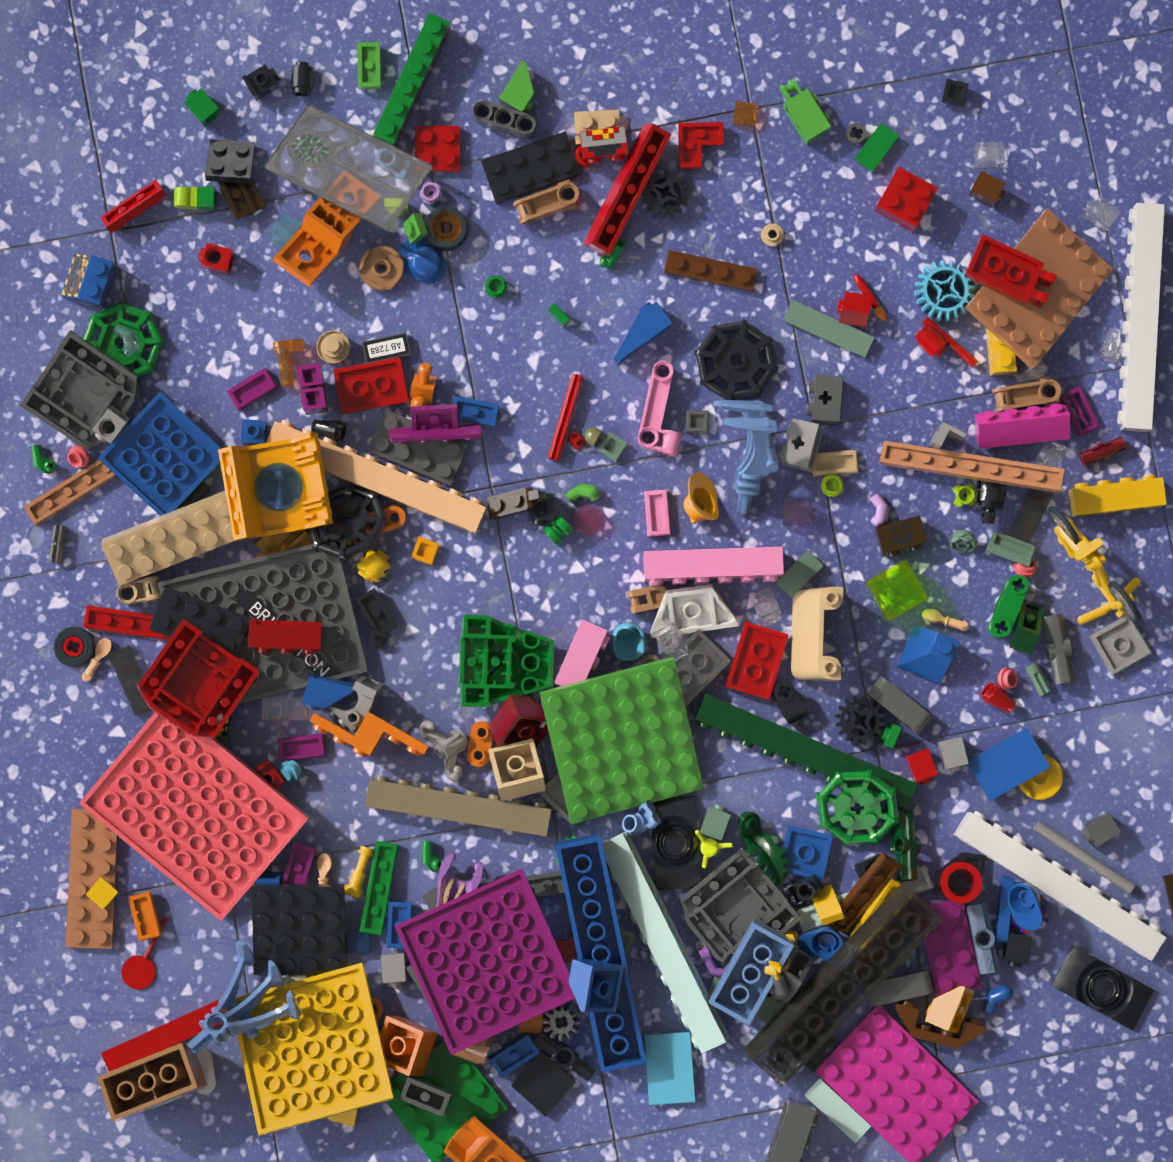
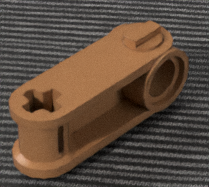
M569 179L558 183L555 187L515 201L513 206L517 208L520 216V225H527L566 210L569 212L577 209L582 202L578 187L574 181ZM566 191H572L575 194L571 200L563 199L562 195ZM524 207H526L528 215H526Z
M1052 376L1040 378V381L992 389L997 406L995 412L1005 411L1006 409H1025L1030 406L1047 407L1060 402L1061 387L1057 383V379H1053ZM1044 387L1053 389L1054 396L1052 398H1048L1043 394Z

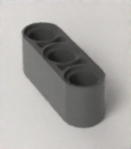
M478 101L473 106L474 120L481 126L523 139L532 138L536 133L535 119L529 114L488 101ZM480 109H487L489 114L482 118L477 115V112ZM506 115L511 120L508 124H501L498 121L499 118ZM524 122H529L532 128L529 131H523L520 125Z
M882 676L879 677L867 693L878 705L917 735L922 732L933 718L930 713Z
M929 969L864 983L869 1007L934 993Z

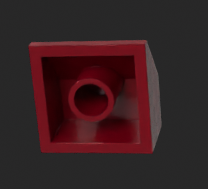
M510 695L489 724L497 746H504L533 738L535 748H537L548 733L543 707L530 697Z

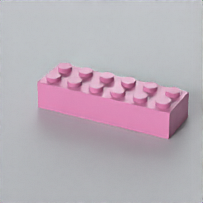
M783 547L644 551L643 554L644 582H649V586H662L663 581H672V585H686V581L695 580V584H708L709 580H717L718 584L731 583L732 579H740V583H753L755 578H763V582H777L778 578L784 574Z

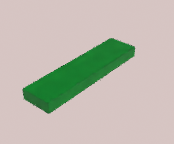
M376 841L360 932L383 936L399 844Z

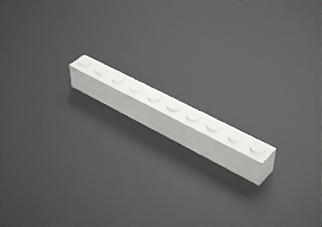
M1136 203L1133 209L1129 211V223H1132V231L1128 233L1127 244L1131 245L1130 254H1127L1126 267L1130 268L1129 276H1126L1125 290H1128V298L1124 300V312H1127V321L1123 322L1122 333L1126 335V339L1121 348V356L1124 357V366H1121L1120 379H1123V388L1119 390V402H1122V411L1118 412L1117 423L1121 424L1120 430L1149 432L1152 430L1165 204Z
M977 811L974 814L971 812L966 813L953 836L1031 884L1150 961L1153 960L1166 939L1161 934L1162 929L1152 923L1148 926L1141 922L1143 917L1132 910L1130 913H1127L1122 909L1123 904L1113 898L1110 901L1102 897L1104 892L1094 886L1088 888L1083 884L1084 879L1074 873L1071 876L1063 872L1065 867L1055 861L1049 863L1044 859L1045 855L1037 849L1033 848L1030 851L1024 847L1026 842L1016 836L1010 838L1005 835L1007 830L996 823L991 826L985 822L987 818Z

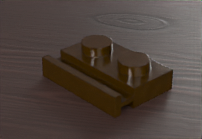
M252 178L251 184L217 182L235 221L265 209L266 205Z

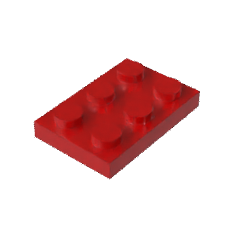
M400 357L333 370L342 415L409 403Z
M745 621L725 687L770 700L789 634Z

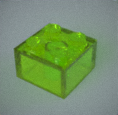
M907 559L864 582L886 623L929 599Z

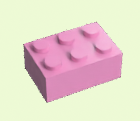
M582 619L555 679V685L564 686L589 679L587 677L590 671L595 672L599 664L600 658L597 657L599 650L604 651L610 637L606 636L607 630Z

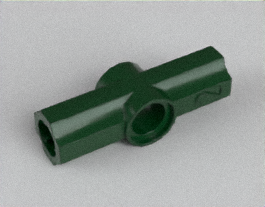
M899 810L898 816H900V821L898 824H895V836L890 844L892 853L896 855L897 861L902 865L897 872L898 881L903 882L918 880L916 856L921 851V841L915 836L914 811Z

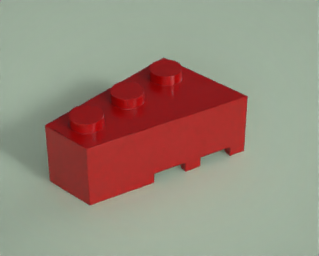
M249 619L248 647L257 648V653H271V649H280V653L294 654V649H302L303 654H317V650H322L323 622Z

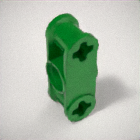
M1023 575L1010 577L1006 581L1003 591L997 600L988 626V631L994 638L999 639L1009 635L1021 611L1023 600L1029 588V582ZM1020 581L1019 585L1022 589L1015 591V586L1012 583ZM1003 623L1002 627L1005 628V631L998 633V628L995 625Z

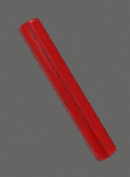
M572 374L548 454V459L553 461H559L584 380L583 376L579 374Z

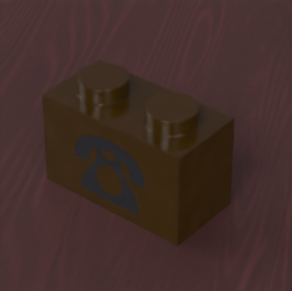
M920 515L874 529L881 556L887 554L888 558L901 555L900 550L909 548L910 552L923 548L922 544L927 542Z

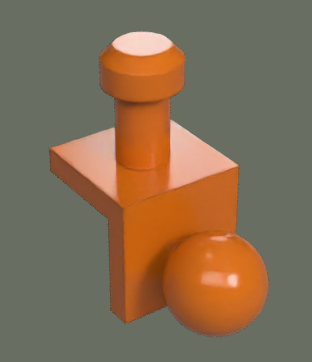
M429 363L420 364L419 373L421 374L415 373L409 399L411 406L432 405L437 377L430 376L433 367Z

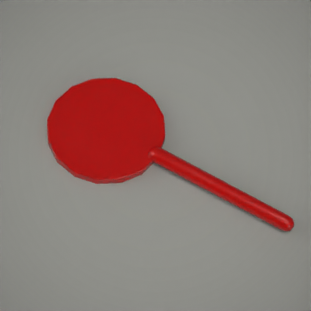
M166 917L163 918L160 924L161 931L167 922ZM159 937L152 939L144 956H132L123 964L121 970L122 979L130 988L136 990L144 989L154 981L156 975L155 966L148 957Z

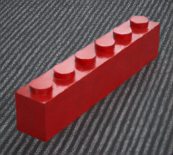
M654 123L643 125L583 245L600 255L611 254L672 134Z

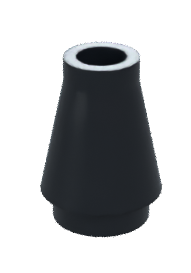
M314 419L311 431L317 432L318 435L336 442L338 440L343 441L346 434V423H342L341 420Z

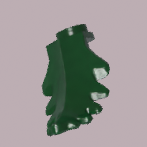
M746 811L740 815L738 825L740 827L741 839L747 845V854L750 857L757 856V866L765 865L764 874H769L768 878L773 880V884L781 886L783 880L787 877L784 873L789 871V868L784 866L789 863V859L781 857L787 853V849L778 847V844L782 841L779 836L766 833L761 829L760 817L757 813Z

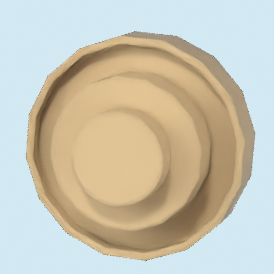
M331 330L319 337L316 349L323 361L328 364H338L348 357L350 343L343 333Z

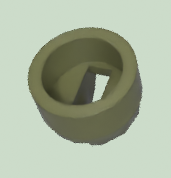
M595 427L588 428L585 431V440L591 446L596 447L600 443L604 431Z

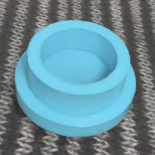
M293 760L285 761L280 765V774L284 780L294 783L301 775V768Z

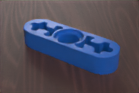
M1001 875L994 927L995 942L1007 943L1011 910L1008 905L1007 895L1009 889L1014 885V877Z

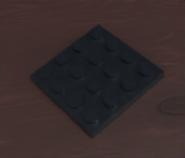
M345 884L252 885L254 959H256L253 964L254 975H268L269 960H272L277 965L281 975H319L346 967Z

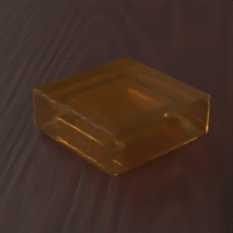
M735 101L732 125L755 128L758 104Z

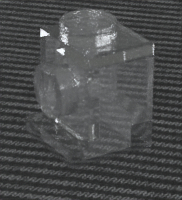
M674 623L654 632L659 655L663 659L673 657L677 661L688 655L685 635Z

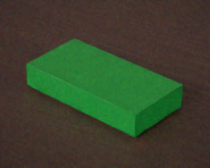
M880 123L854 161L873 173L899 135Z

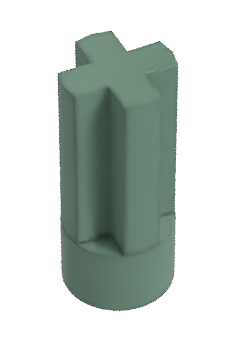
M1037 662L1025 667L1039 696L1051 691Z

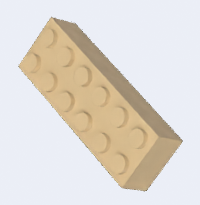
M223 491L103 538L101 546L118 585L121 586L235 541L233 540L226 493Z

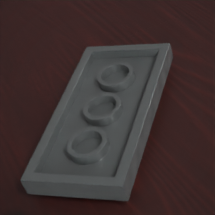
M385 409L367 451L451 487L469 444L457 439L447 442L430 440L426 443L408 441L404 444L390 442L389 428L412 426L410 419Z

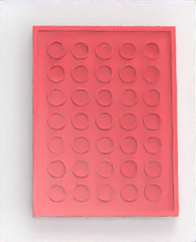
M156 713L152 715L79 803L220 921L224 919L256 879L309 819L307 814L218 740L188 735Z

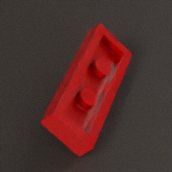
M155 179L100 218L109 232L113 233L123 228L133 218L142 215L152 205L158 204L167 195Z

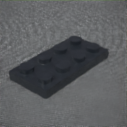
M566 131L481 160L496 204L581 175Z
M165 586L149 629L171 637L184 619L201 630L204 636L235 657H238L249 627V619L252 618Z

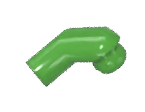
M581 483L567 492L565 496L570 503H573L581 496L588 497L591 501H596L599 499L600 493L595 485Z

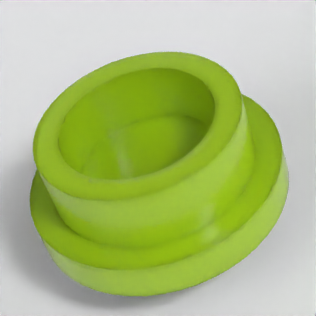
M829 474L821 481V490L826 496H838L843 490L844 484L838 475Z

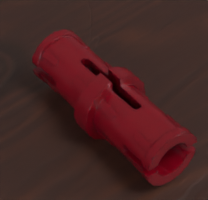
M1122 436L1106 443L1100 442L1096 447L1078 453L1079 459L1083 466L1101 459L1104 461L1109 456L1126 450V444Z

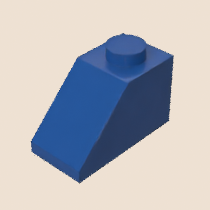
M310 673L302 703L307 704L306 708L319 711L320 708L325 709L352 693L354 684Z

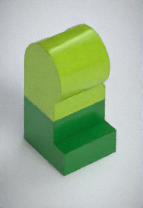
M214 186L174 188V207L178 209L216 211L217 190Z

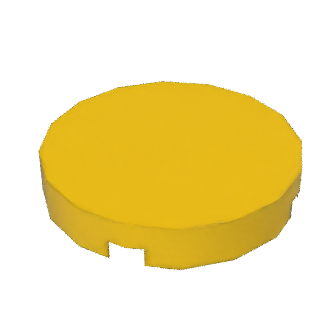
M1046 755L1044 757L1050 768L1019 785L1020 790L1026 796L1035 800H1045L1053 797L1060 790L1063 772L1060 765L1054 758Z

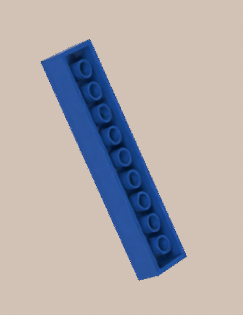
M601 834L555 842L578 959H589L624 966L616 1012H589L601 1073L647 1064Z

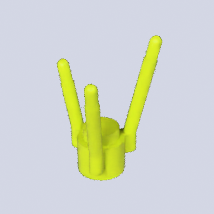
M699 830L695 831L701 841L700 850L704 854L703 868L707 867L708 858L716 855L719 849L733 847L732 843H717L714 839H705Z

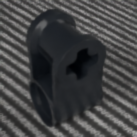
M779 681L774 684L772 695L789 725L810 714L791 683ZM780 686L784 688L788 687V690L786 691V697H784L783 695H778V692H780Z

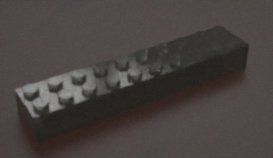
M902 882L747 1044L744 1051L756 1065L783 1087L943 919L911 888Z

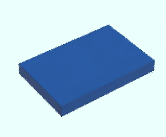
M1027 727L968 760L970 768L990 802L1050 768Z

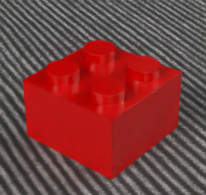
M898 166L874 211L914 232L938 187Z

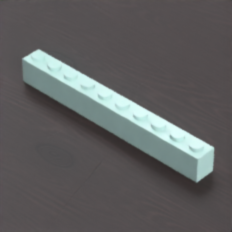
M623 832L603 842L605 859L610 868V877L614 883L617 882L621 890L619 891L620 897L625 904H628L631 910L630 917L634 924H638L641 930L640 937L645 945L648 944L652 952L650 953L651 960L654 965H658L662 973L660 974L661 980L666 987H669L672 993L671 1000L675 1007H679L682 1013V1022L686 1028L690 1029L693 1035L691 1039L695 1048L700 1049L701 1053H704L727 1042L730 1036L716 1008L708 1003L710 996L632 838L627 832Z

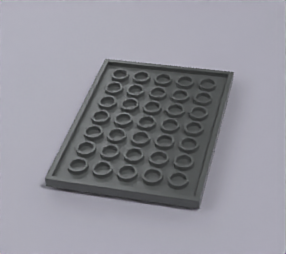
M335 541V543H334V542H331V543L329 544V545H331V546H334V547L338 548V545H337V542H336V541ZM313 544L157 582L160 595H162L166 586L254 619L236 602L248 589L277 616L276 620L323 622L322 650H317V654L325 662L321 667L313 666L311 658L314 654H311L309 664L312 668L322 669L328 663L339 673L328 677L332 679L369 672L342 561H340V558L329 554L316 552L312 548ZM248 627L237 658H242L260 670V672L238 704L304 688L307 685L309 674L314 673L305 666L304 661L300 657H295L293 654L280 653V649H271V653H257V648L248 647Z

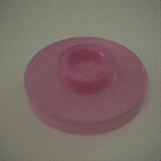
M581 506L574 513L573 525L582 535H594L603 525L602 513L595 506Z

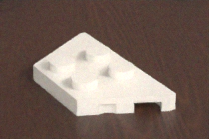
M712 584L666 590L650 634L651 638L694 633L698 629L700 631L736 627L738 622Z

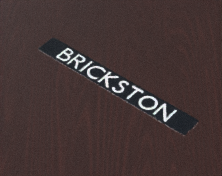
M248 589L236 601L256 620H276L277 618ZM297 649L293 654L295 657H300L304 661L305 666L315 675L329 677L339 674L328 663L322 669L312 668L309 664L311 654H303L302 649ZM314 654L311 658V663L315 667H321L325 662L318 654Z

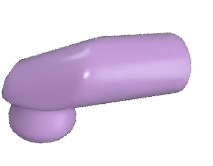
M878 492L870 498L877 509L876 516L872 518V523L875 527L885 525L888 522L890 512L889 506Z

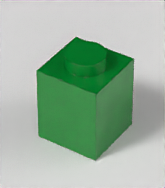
M202 88L198 91L193 90L186 97L187 100L184 102L186 107L204 128L221 114L218 106Z

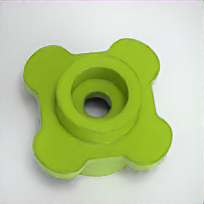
M973 484L954 486V505L956 507H961L962 505L974 506L975 486Z

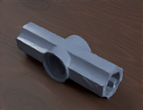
M982 902L967 905L966 908L972 933L971 940L975 948L979 973L989 974L1000 971L994 943L995 936L992 932L987 904ZM981 932L988 934V941L985 944L978 943L977 937Z

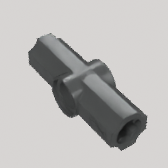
M1056 614L1043 617L1042 622L1046 637L1045 651L1047 659L1051 663L1054 684L1074 682L1075 676L1071 662L1072 647L1069 638L1066 636L1063 615Z

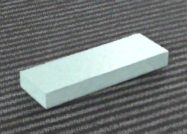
M820 1078L804 1094L854 1143L871 1127Z

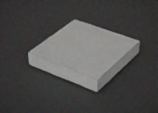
M1127 615L1088 636L1111 676L1152 654L1136 624Z

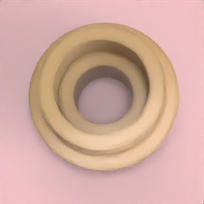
M768 224L762 229L761 239L767 246H777L783 240L784 233L779 225ZM770 231L776 232L777 236L775 238H770L768 236V233Z

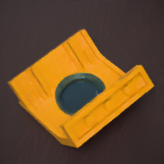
M317 432L291 439L251 446H230L218 450L233 540L271 536L327 526L333 523Z

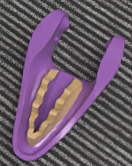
M452 850L440 866L436 907L475 890L481 882L483 862L479 861V863L474 865L475 873H473L471 880L466 881L454 877L449 871L452 861L456 860V852Z

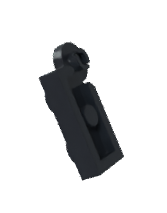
M374 587L355 600L374 630L369 636L370 643L376 648H381L388 641L387 633L398 628Z

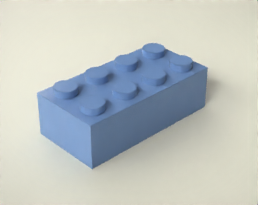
M753 918L710 995L708 1003L749 1026L774 983V976L765 974V967L769 966V961L779 962L783 967L794 947V940Z

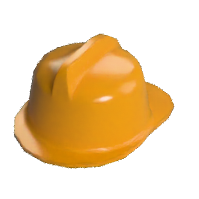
M696 472L689 478V494L683 503L684 509L690 516L691 523L693 524L705 520L713 521L719 516L715 486L706 475Z

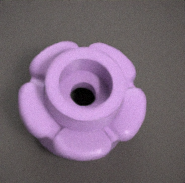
M425 183L420 190L421 199H424L427 204H434L435 201L438 202L442 197L441 187L437 183Z

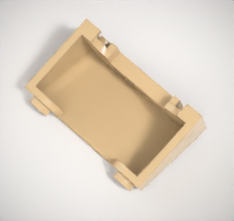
M843 587L799 590L793 597L791 673L797 680L831 682L841 680V664L838 659L831 656H823L824 613L840 607L843 601Z

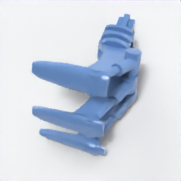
M759 400L714 401V406L725 410L741 412L743 418L724 419V426L747 430L746 450L741 463L736 469L734 488L739 493L736 512L750 514L752 495H759L762 478L770 474V472H776L779 468L777 454L771 437L772 432H777L776 420L765 417L768 412L773 411L772 405Z
M238 941L236 944L238 964L225 994L221 996L217 1007L211 1009L212 1014H206L204 1016L205 1020L199 1022L203 1031L186 1044L195 1055L211 1041L219 1047L221 1045L220 1042H226L229 1039V1035L235 1037L246 1033L248 1039H252L259 1035V1030L290 1014L291 1018L297 1020L302 1015L298 1001L293 992L289 990L286 995L287 1004L269 1013L251 1018L250 1012L258 1005L260 999L273 985L282 988L284 986L285 979L272 960L268 961L269 972L265 981L239 1005L237 1004L238 1002L235 1001V997L240 987L239 982L245 966H251L256 960L248 944ZM217 1023L223 1024V1027L220 1030L212 1029V1027Z

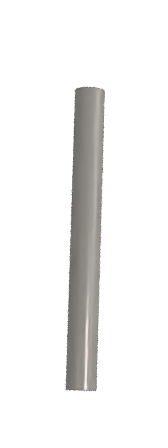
M1041 821L1036 823L1033 828L1035 832L1126 893L1130 894L1133 891L1135 884Z

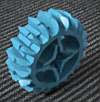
M941 260L939 268L935 262L931 263V269L928 267L923 269L925 275L921 273L918 275V279L922 282H915L914 285L916 288L921 289L914 292V296H921L916 301V304L924 303L921 311L925 312L929 309V318L934 313L937 314L936 321H940L942 315H944L945 321L948 322L950 314L955 320L958 319V312L964 315L966 313L964 307L970 302L968 300H972L975 296L969 293L976 289L975 286L968 285L973 280L964 277L966 270L963 273L959 271L962 267L961 264L953 268V261H949L948 266H945V261ZM938 274L950 275L946 281H939L937 279L934 281L931 279ZM956 279L962 287V297L954 288ZM950 282V285L948 286L947 290L948 293L946 295H943V297L940 300L939 298L941 296L943 287H946V285ZM927 285L936 294L934 303L927 294ZM945 300L959 303L951 308L939 307Z

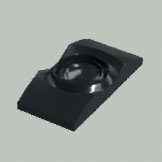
M695 796L671 797L653 802L655 813L661 820L658 826L651 829L655 887L657 890L693 888L701 881L698 837L695 833L697 830Z
M1073 945L1051 984L1057 990L1131 1030H1134L1154 992V989Z

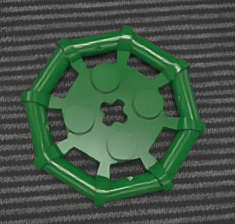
M118 301L117 304L96 314L92 313L89 316L91 319L84 335L85 340L125 367L134 365L139 361L142 367L133 370L138 375V378L155 371L154 367L162 345L165 344V339L162 338L152 317L153 313L150 310L144 311L124 304L123 301ZM125 313L139 318L138 321L133 323L124 320ZM117 314L118 319L115 322L104 324L103 320ZM144 324L147 325L152 338L145 339L141 330ZM97 326L102 328L98 341H92ZM125 337L128 345L119 349L116 341L122 340ZM146 345H153L146 361L142 358Z
M870 769L855 772L837 771L821 792L816 794L815 798L818 800L820 815L819 825L841 840L845 846L865 843L877 845L881 843V839L900 821L896 801L897 790L876 776ZM863 780L862 784H848V781ZM869 782L881 790V792H873L870 786H868ZM840 785L843 788L841 793H838L836 796L831 794ZM887 799L888 811L882 810L881 800ZM827 803L834 804V814L829 815ZM855 803H859L860 806H864V809L856 811L852 807L855 806ZM879 818L886 820L879 827V829L876 830L874 825H876ZM839 821L844 828H848L847 832L845 833L833 823ZM867 829L869 834L853 835V830Z

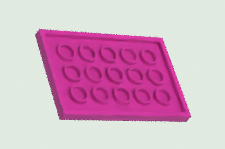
M880 1005L875 1006L815 1071L908 1162H922L979 1102Z

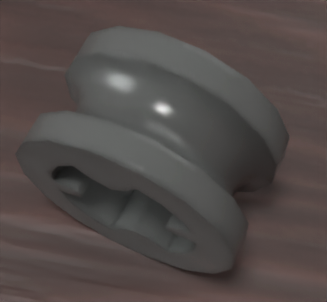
M860 123L851 124L846 131L847 140L852 144L862 143L866 137V128ZM851 129L861 130V138L851 137L850 134L853 132Z

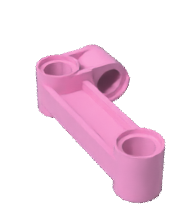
M659 361L654 365L638 434V443L645 450L678 457L683 434L671 430H661L673 376V367L667 361ZM665 367L668 369L669 375L661 378L656 373L657 369ZM651 433L655 440L651 444H646L642 441V435Z

